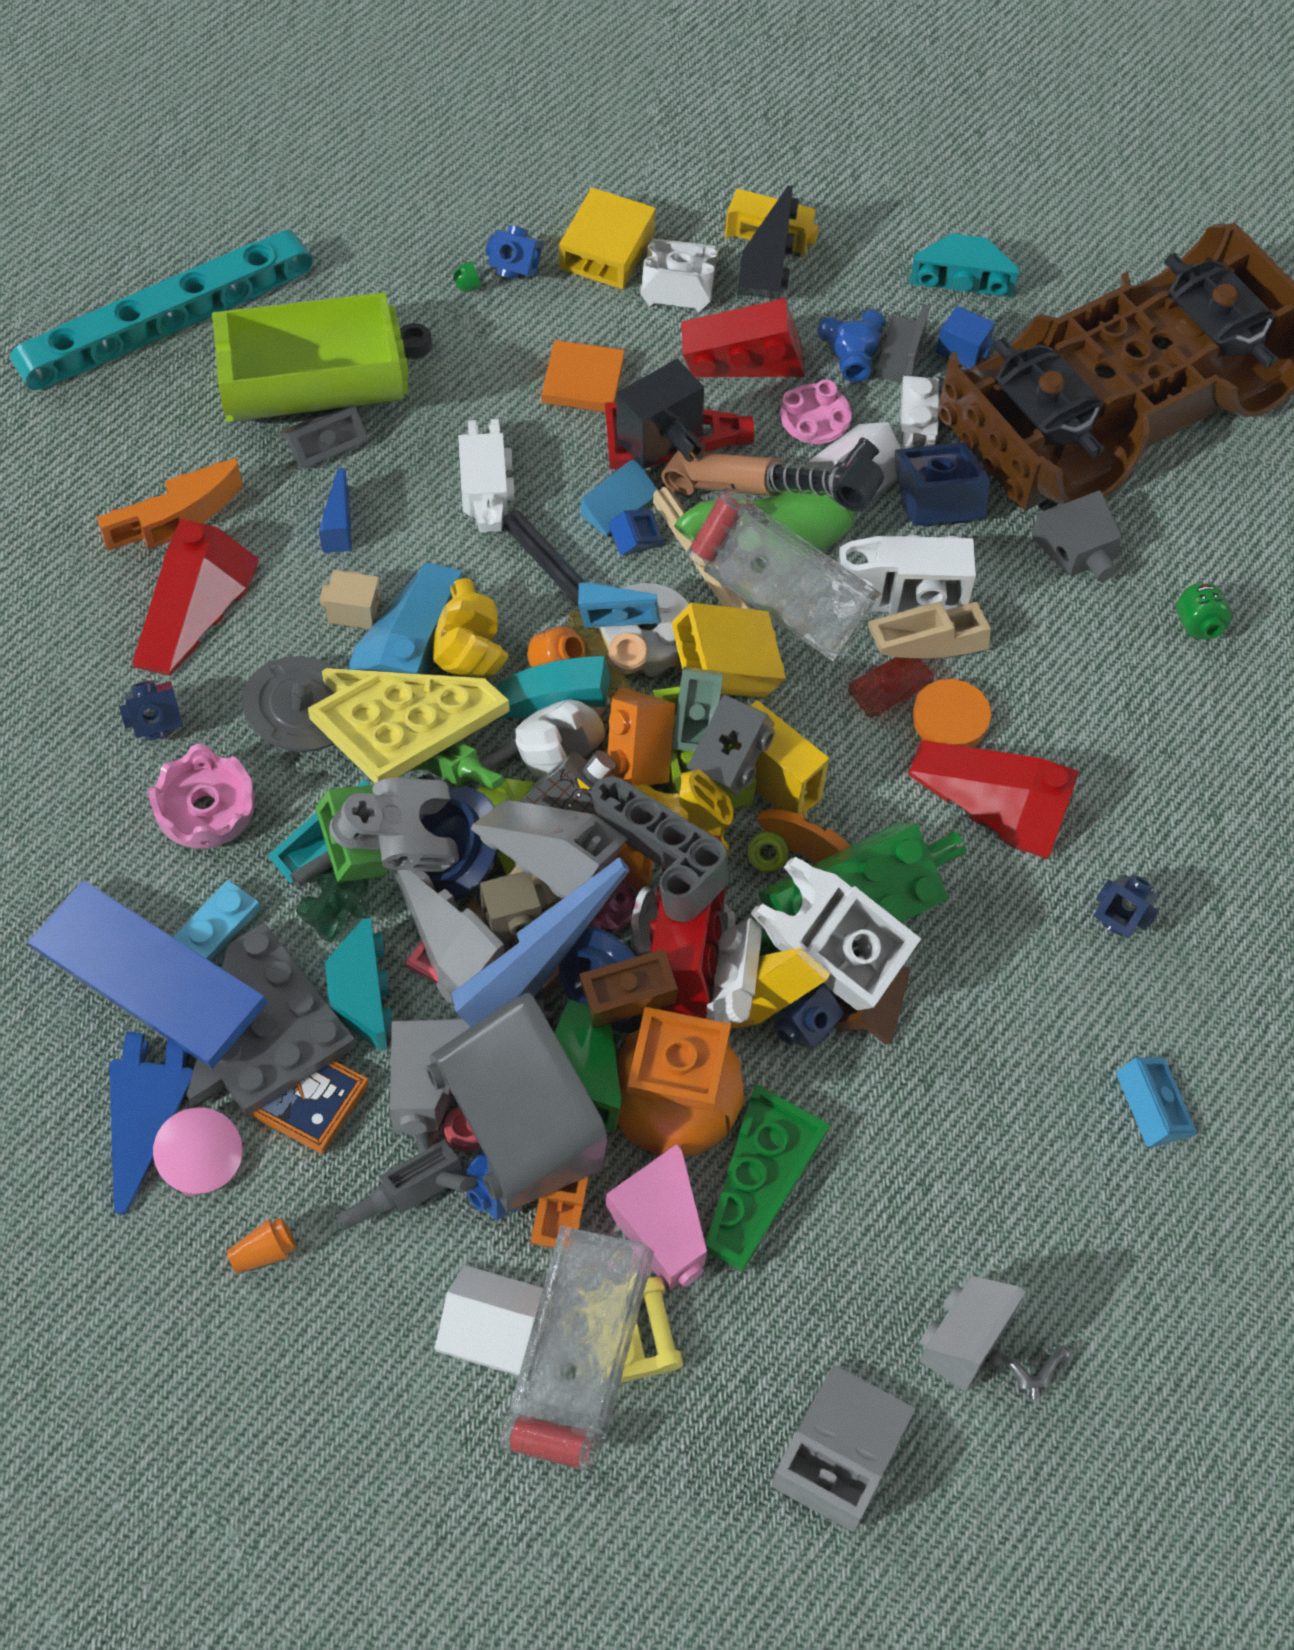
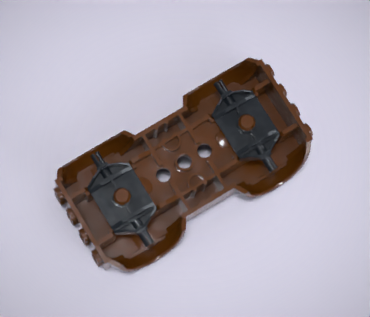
M1235 222L1232 224H1214L1208 227L1198 242L1182 258L1177 253L1170 254L1164 261V264L1169 268L1148 281L1131 286L1129 274L1125 272L1121 275L1119 281L1120 288L1059 318L1042 314L1034 317L1030 325L1011 344L1005 337L998 339L993 345V349L998 353L978 365L961 370L957 351L949 355L938 407L939 416L944 424L949 425L956 432L961 442L967 444L969 449L982 462L985 471L993 475L1004 487L1007 496L1011 500L1016 501L1024 511L1047 499L1062 505L1099 490L1103 497L1106 498L1127 480L1137 466L1145 448L1220 409H1224L1234 415L1258 417L1271 412L1294 393V280ZM1155 337L1168 338L1171 340L1172 345L1168 346V349L1165 350L1159 349L1154 346L1152 339ZM1127 351L1141 353L1143 357H1132ZM1100 365L1111 367L1116 375L1109 379L1101 378L1096 374L1095 368Z

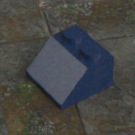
M965 442L895 449V462L902 505L914 526L930 527L938 523L947 522L966 523L970 520L985 518L990 478Z

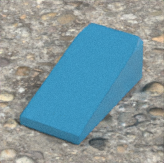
M579 583L578 606L584 628L661 623L662 618L657 594L595 583Z

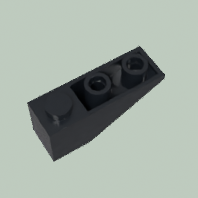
M788 185L742 251L738 295L779 299L780 290H788L790 268L783 266L785 254L792 255L794 233L788 232L789 219L796 220L799 198L792 197L793 186Z

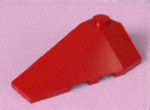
M180 519L166 551L132 662L133 667L171 676L199 645V638L212 624L216 626L224 618L223 612L234 600L239 601L245 595L259 564L258 558L218 527Z
M921 740L908 775L944 801H953L969 813L968 817L977 824L983 822L1000 834L999 839L1010 847L1049 859L1079 771L1038 757Z

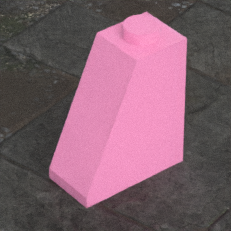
M676 1144L606 1194L605 1210L658 1277H662L663 1283L669 1291L679 1284L686 1287L697 1280L704 1272L702 1267L705 1266L707 1253L683 1153Z

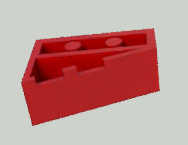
M786 298L681 321L682 353L689 371L695 377H805L803 346Z

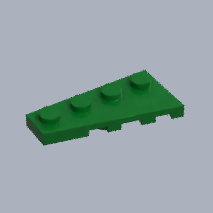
M754 1084L705 1243L707 1253L743 1273L827 1135L830 1127L829 1124L762 1086Z

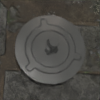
M301 656L280 658L265 664L250 677L244 688L242 705L248 724L257 735L268 743L290 751L310 752L334 745L310 720L308 708L334 694L323 682L322 671L326 668H337L324 661Z

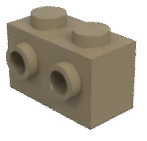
M525 872L480 882L483 922L504 944V953H506L519 943L516 933L545 913L544 909L547 908V902L541 884L534 885L531 874Z

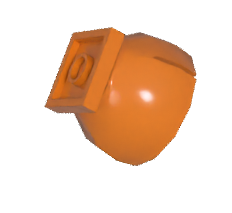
M645 1007L640 1029L627 1036L616 1056L622 1099L617 1124L632 1144L657 1156H661L677 1144L682 1150L683 1157L700 1155L722 1142L728 1136L745 1102L740 1058L728 1043L731 1024Z

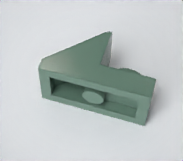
M683 667L672 749L695 752L719 704L723 672Z

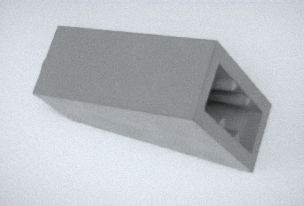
M463 1019L392 1021L390 1114L393 1133L403 1132L408 1135H419L424 1132L437 1131L454 1099L453 1093L446 1095L442 1088L439 1090L433 1088L426 1072V1066L430 1064V1055L470 1028Z

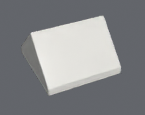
M889 422L856 425L809 460L806 467L811 470L814 465H817L820 470H825L828 466L833 469L837 462L844 461L861 437L866 438L880 451L872 461L881 467L885 477L872 498L873 500L898 481L895 449H901Z
M463 1265L447 1291L435 1351L522 1377L549 1290Z

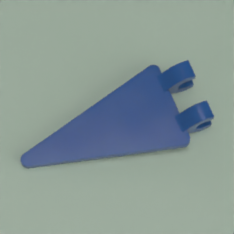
M128 1031L124 1039L123 1059H114L109 1064L114 1210L118 1215H125L129 1211L154 1161L153 1146L156 1135L161 1126L170 1117L178 1113L187 1095L193 1074L192 1069L186 1068L190 1054L170 1040L167 1042L165 1065L145 1063L149 1043L144 1041V1033Z

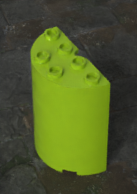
M386 292L212 312L218 386L226 422L403 401V395L409 394L408 365L404 353L403 340L401 339L399 322L397 321L395 305L388 306Z

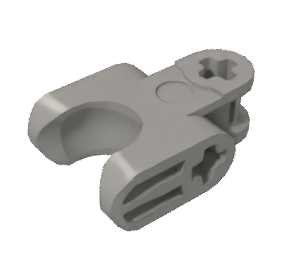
M387 778L380 780L373 785V793H355L348 797L342 809L336 812L330 821L329 830L337 844L348 849L380 850L382 865L387 869L440 872L446 871L459 861L458 848L455 841L451 838L433 835L423 827L419 815L423 814L431 815L437 813L450 800L449 786L443 781L410 778Z

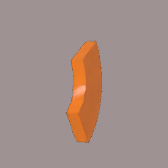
M768 809L762 810L756 818L764 832L779 834L786 841L788 850L805 856L815 864L851 846L829 827L824 831L817 824L805 821V815L796 812Z

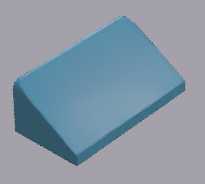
M632 459L581 499V516L607 537L612 533L609 527V522L623 511L642 510L653 501V493L657 488L642 467Z
M1164 1057L1134 1058L1117 1071V1078L1147 1147L1167 1144L1197 1134Z

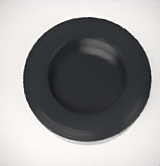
M410 323L400 328L406 358L418 359L430 352L432 337L430 330L426 326Z

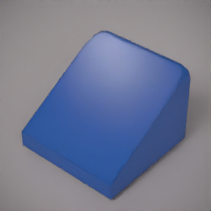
M652 509L626 510L609 522V527L620 555H629L664 543Z

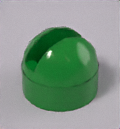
M472 261L456 268L453 273V280L459 290L471 292L482 288Z

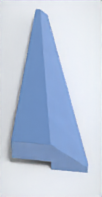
M620 857L516 933L519 940L517 945L451 993L456 1013L472 1027L516 997L526 993H530L535 997L630 871L625 862Z

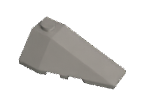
M393 870L394 878L420 941L422 940L425 953L430 965L434 969L439 981L437 988L444 999L452 1004L451 993L504 954V944L469 908L461 913L453 903L455 902L453 895L447 890L443 889L437 893L431 879L425 872Z

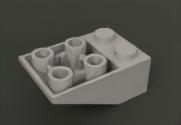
M504 800L470 828L480 836L487 846L502 851L515 861L516 866L520 870L538 877L549 885L550 890L556 896L562 899L611 864L628 840L627 837L594 814L511 800Z
M833 1365L780 1462L771 1487L855 1533L916 1408Z

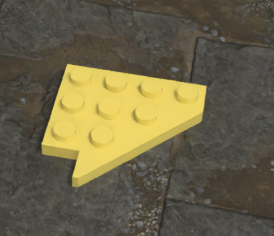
M331 668L324 669L322 676L323 682L334 694L308 708L310 720L374 783L387 778L399 777L510 711L509 700L485 678Z

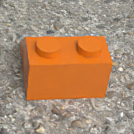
M618 688L611 702L608 755L614 760L616 767L608 777H618L632 786L669 783L675 703L627 688Z

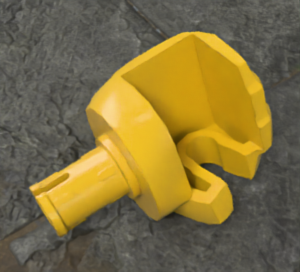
M466 578L454 581L455 586H450L453 599L444 606L433 635V659L443 670L458 677L491 678L497 674L509 658L508 653L500 645L491 642L498 630L497 605L489 597L476 593L473 581Z

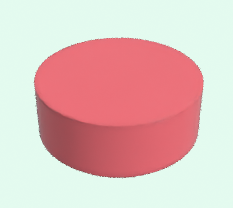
M454 1108L448 1113L444 1121L446 1141L452 1148L458 1151L468 1152L479 1148L480 1144L461 1108Z

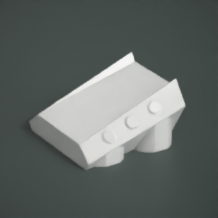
M652 238L648 244L647 258L644 260L640 291L648 306L650 307L653 303L690 307L696 308L699 313L711 299L718 256L717 247Z

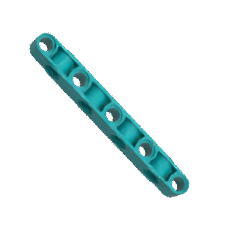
M292 230L278 232L27 340L12 350L10 361L29 389L41 390L210 318L212 317V312L226 311L296 279L310 270L313 265V257L295 232Z

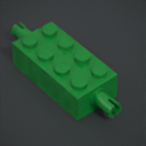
M895 823L812 865V867L836 874L848 885L858 888L899 922L903 923L949 899L937 868L957 857L965 855L966 847L965 845L956 846L963 842V840L955 831L926 846L917 823ZM791 876L758 892L761 902L775 911L795 916L801 908L802 895ZM762 929L759 956L767 955L778 949L774 946L765 929ZM855 941L852 943V948L858 946Z

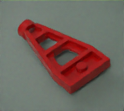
M605 402L609 469H620L634 458L617 441V402ZM703 410V424L712 427L711 436L699 438L705 444V452L731 445H754V422L752 415L738 416L735 413ZM677 450L647 467L669 462Z

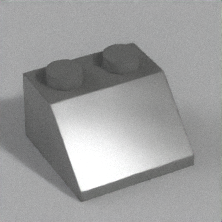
M971 1276L964 1289L956 1284L942 1306L949 1311L941 1324L933 1320L919 1344L925 1347L919 1362L966 1392L1011 1321L1026 1291L1019 1286Z

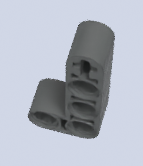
M618 777L602 778L592 787L591 795L595 815L627 837L628 840L625 844L666 869L660 877V890L664 911L670 919L677 922H686L694 919L726 887L730 876L726 848L720 840Z

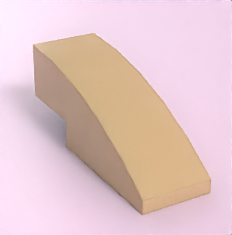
M940 601L868 621V628L880 653L883 655L918 659L944 658L990 649L991 628L977 601L945 610Z

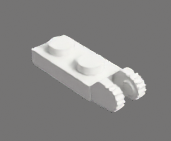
M903 376L900 414V441H902V449L914 448L913 442L925 443L924 446L936 444L938 435V378Z
M752 918L721 933L717 969L714 976L713 1000L707 1004L706 1010L708 1013L706 1016L709 1020L731 1024L730 1020H732V1022L740 1024L749 1018L752 996L755 995L762 935L761 924Z

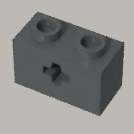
M723 695L686 768L689 771L701 770L724 791L738 797L742 788L746 789L752 783L756 774V766L754 764L761 751L765 752L770 747L775 735V730L773 729L775 724L768 714ZM740 743L742 745L739 751L732 749L729 752L727 750L730 744L737 746Z

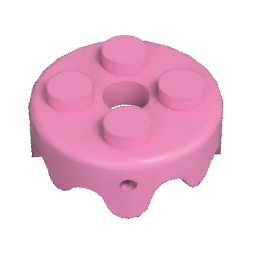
M204 744L193 745L183 758L163 764L156 786L149 787L148 791L155 820L161 831L172 841L195 849H208L232 841L250 823L255 808V795L251 777L241 762L234 756L230 758L217 756ZM209 796L215 799L213 805L206 809H198L193 806L194 802L200 797Z

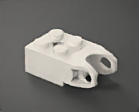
M909 535L896 537L875 536L850 541L839 548V568L844 570L845 573L834 578V599L844 605L866 611L888 612V616L940 601L945 610L969 604L976 578L973 538ZM850 552H861L867 557L868 563L852 564L847 560L846 556ZM852 582L862 585L863 589L859 594L851 596L845 594L841 590V586L844 583Z
M796 857L790 859L784 868L791 875L793 882L801 892L802 905L799 912L795 916H789L784 912L775 911L762 903L760 906H756L751 914L764 927L774 946L780 951L801 947L831 974L824 983L856 1010L875 1007L921 938L855 886L851 887L836 874L814 868ZM854 941L858 944L855 951L859 953V956H856L852 950V943Z

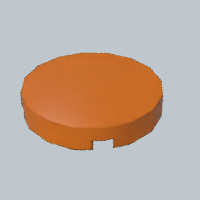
M943 679L926 685L917 695L912 711L914 728L922 740L973 747L983 739L984 734L988 730L991 710L989 702L983 693L970 683L956 679Z

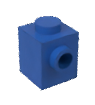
M956 306L940 330L936 353L949 359V355L957 351L958 361L961 365L968 368L978 365L982 358L987 360L993 351V345L996 342L992 338L995 323Z

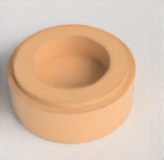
M625 632L612 639L609 645L608 659L616 671L623 674H633L645 666L648 647L641 636Z

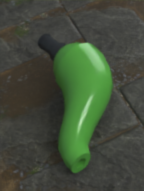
M861 437L844 461L837 462L833 469L842 465H848L854 457L861 456L873 460L880 451L872 442ZM787 490L769 498L754 501H737L742 505L743 510L725 541L739 543L775 556L798 558L818 553L840 540L854 526L852 520L856 512L842 507L835 498L829 497L827 494L824 496H817L814 493L804 495L801 491L797 494H792ZM721 500L697 504L685 512L674 524V527L684 537L696 544Z

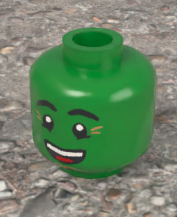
M1196 583L1187 587L1176 603V613L1185 631L1190 637L1195 639L1216 638L1228 628L1232 621L1233 612L1221 589L1213 584Z

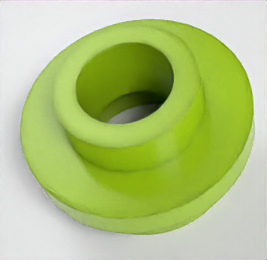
M774 832L757 834L748 846V859L750 863L762 872L779 870L788 858L786 841ZM764 845H771L775 848L776 854L773 857H765L761 853V848Z

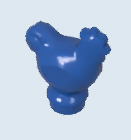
M873 309L863 312V320L842 322L831 317L824 318L818 325L819 337L822 341L829 343L833 353L840 359L839 368L842 371L843 377L848 381H862L871 373V357L877 352L880 334L883 330L882 327L886 324L883 314Z

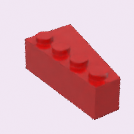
M720 835L713 836L722 842ZM660 886L657 887L656 907L658 914L657 919L651 920L649 930L652 944L651 952L665 949L678 987L676 1003L660 1008L661 1010L707 1019V1004L712 1002L709 988H714V976L717 969L715 948H719V940L722 933L719 911H724L726 887L697 917L686 922L674 921L666 915Z

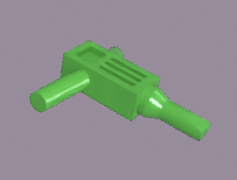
M459 741L409 770L425 769L457 786L464 781L475 780L495 790L505 783L503 776L481 766L476 749Z

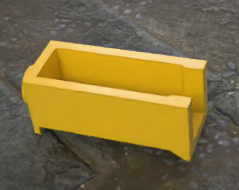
M737 188L726 214L725 237L737 236L750 240L778 199ZM798 204L796 220L789 219L788 232L794 233L792 251L801 253L800 257L804 258L808 246H814L816 243L820 225L815 224L816 209Z

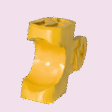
M696 769L681 773L680 793L676 794L656 791L647 784L634 786L710 835H720L722 843L726 848L727 857L729 856V844L724 840V831L730 827L733 820L732 803L727 793L704 772Z

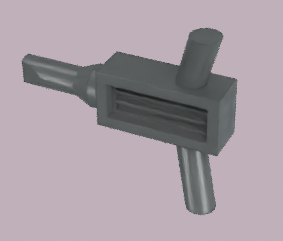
M424 1132L415 1135L419 1154L380 1175L382 1185L378 1186L370 1197L343 1211L337 1217L344 1229L347 1230L377 1212L392 1210L396 1207L400 1214L446 1188L468 1192L474 1188L476 1180L465 1175L460 1159L445 1140L434 1145L432 1132Z

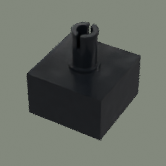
M678 358L616 392L617 441L643 469L675 450H678L688 462L694 461V457L690 453L696 459L702 455L705 450V444L698 437L703 435L704 386Z

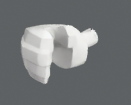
M608 696L606 707H589L580 701L568 699L540 709L524 720L516 728V745L529 771L540 779L571 753H578L580 756L586 757L605 740L606 732L600 716L610 707Z

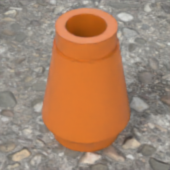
M282 1217L274 1221L269 1218L233 1247L226 1250L233 1269L237 1274H240L244 1271L289 1259V1253L296 1250L297 1245Z

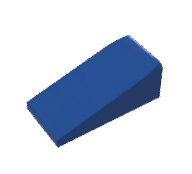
M344 468L337 469L320 524V541L322 551L325 553L351 551L350 548H352L349 489Z

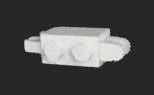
M491 419L489 434H479L476 420H469L468 434L458 435L463 512L470 517L476 518L479 532L502 531L503 515L508 514L507 500H514L513 477H506L505 471L512 470L511 448H504L503 433H500L499 419Z

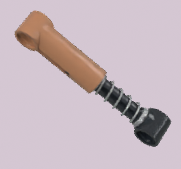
M678 450L661 475L664 484L668 488L683 496L691 495L695 489L775 496L787 490L792 494H797L801 491L804 495L814 493L817 496H824L827 494L829 497L835 498L842 507L854 512H861L867 508L885 478L884 472L877 463L861 456L851 459L848 465H842L834 469L828 466L822 471L817 465H814L811 470L807 469L804 464L794 468L793 464L788 463L784 467V464L778 458L709 453L705 451L697 459L690 453L694 457V461L688 462Z

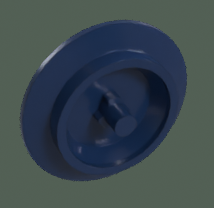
M467 787L450 789V800L437 813L419 815L420 821L427 831L438 837L451 838L457 845L459 861L454 866L440 872L423 871L431 879L437 893L445 889L453 895L454 901L465 898L480 886V882H483L491 871L499 851L487 846L480 836L470 829L475 822L494 809L495 806L486 795Z
M588 926L558 965L560 980L566 995L570 1000L588 1003L581 984L580 973L634 958L638 955L612 934L602 929ZM643 1013L612 1022V1029L623 1033H633L639 1030Z

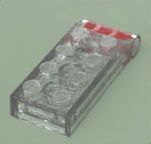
M730 488L722 490L687 551V556L697 565L704 567V572L758 610L769 611L771 619L832 662L844 654L882 594L751 503L744 495ZM759 558L765 562V567L760 565Z
M560 1225L509 1413L502 1428L501 1447L503 1450L589 1472L595 1468L601 1451V1440L605 1441L655 1253L646 1244ZM577 1367L576 1377L569 1381V1372Z

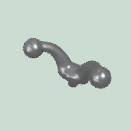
M1063 1345L1058 1346L1041 1369L1039 1375L1031 1377L1018 1361L1006 1355L1004 1351L995 1349L989 1354L991 1365L994 1367L1007 1365L1015 1374L1019 1387L1030 1388L1032 1399L1040 1398L1039 1388L1050 1386L1052 1375L1058 1363H1067L1071 1359L1070 1349Z

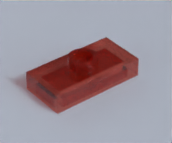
M894 657L850 682L848 692L871 719L919 692L926 685L933 683L935 675L921 659Z

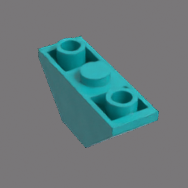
M951 233L914 254L909 284L1013 297L1019 268L987 238Z
M371 918L361 920L325 961L330 1008L347 1029L380 1051L388 1049L386 1034L392 1033L393 1019L391 1008L383 1009L381 996L389 995L386 970L378 971L377 958L385 957L382 932L373 933Z

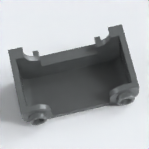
M530 993L510 1000L430 1055V1064L426 1066L428 1078L435 1090L442 1088L446 1095L453 1093L488 1160V1174L483 1175L486 1189L494 1201L500 1199L506 1212L603 1169L607 1134L603 1121L539 1005Z

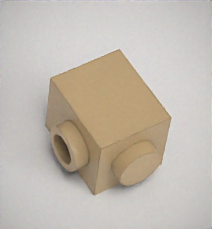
M333 570L330 583L323 585L320 597L321 607L326 608L328 623L370 629L376 621L381 602L379 577L365 575L357 571Z

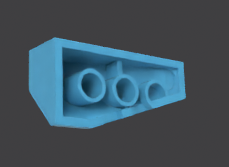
M425 563L355 646L347 670L428 675L433 661V635L444 606L453 599L450 586H455L454 581L462 578V570Z

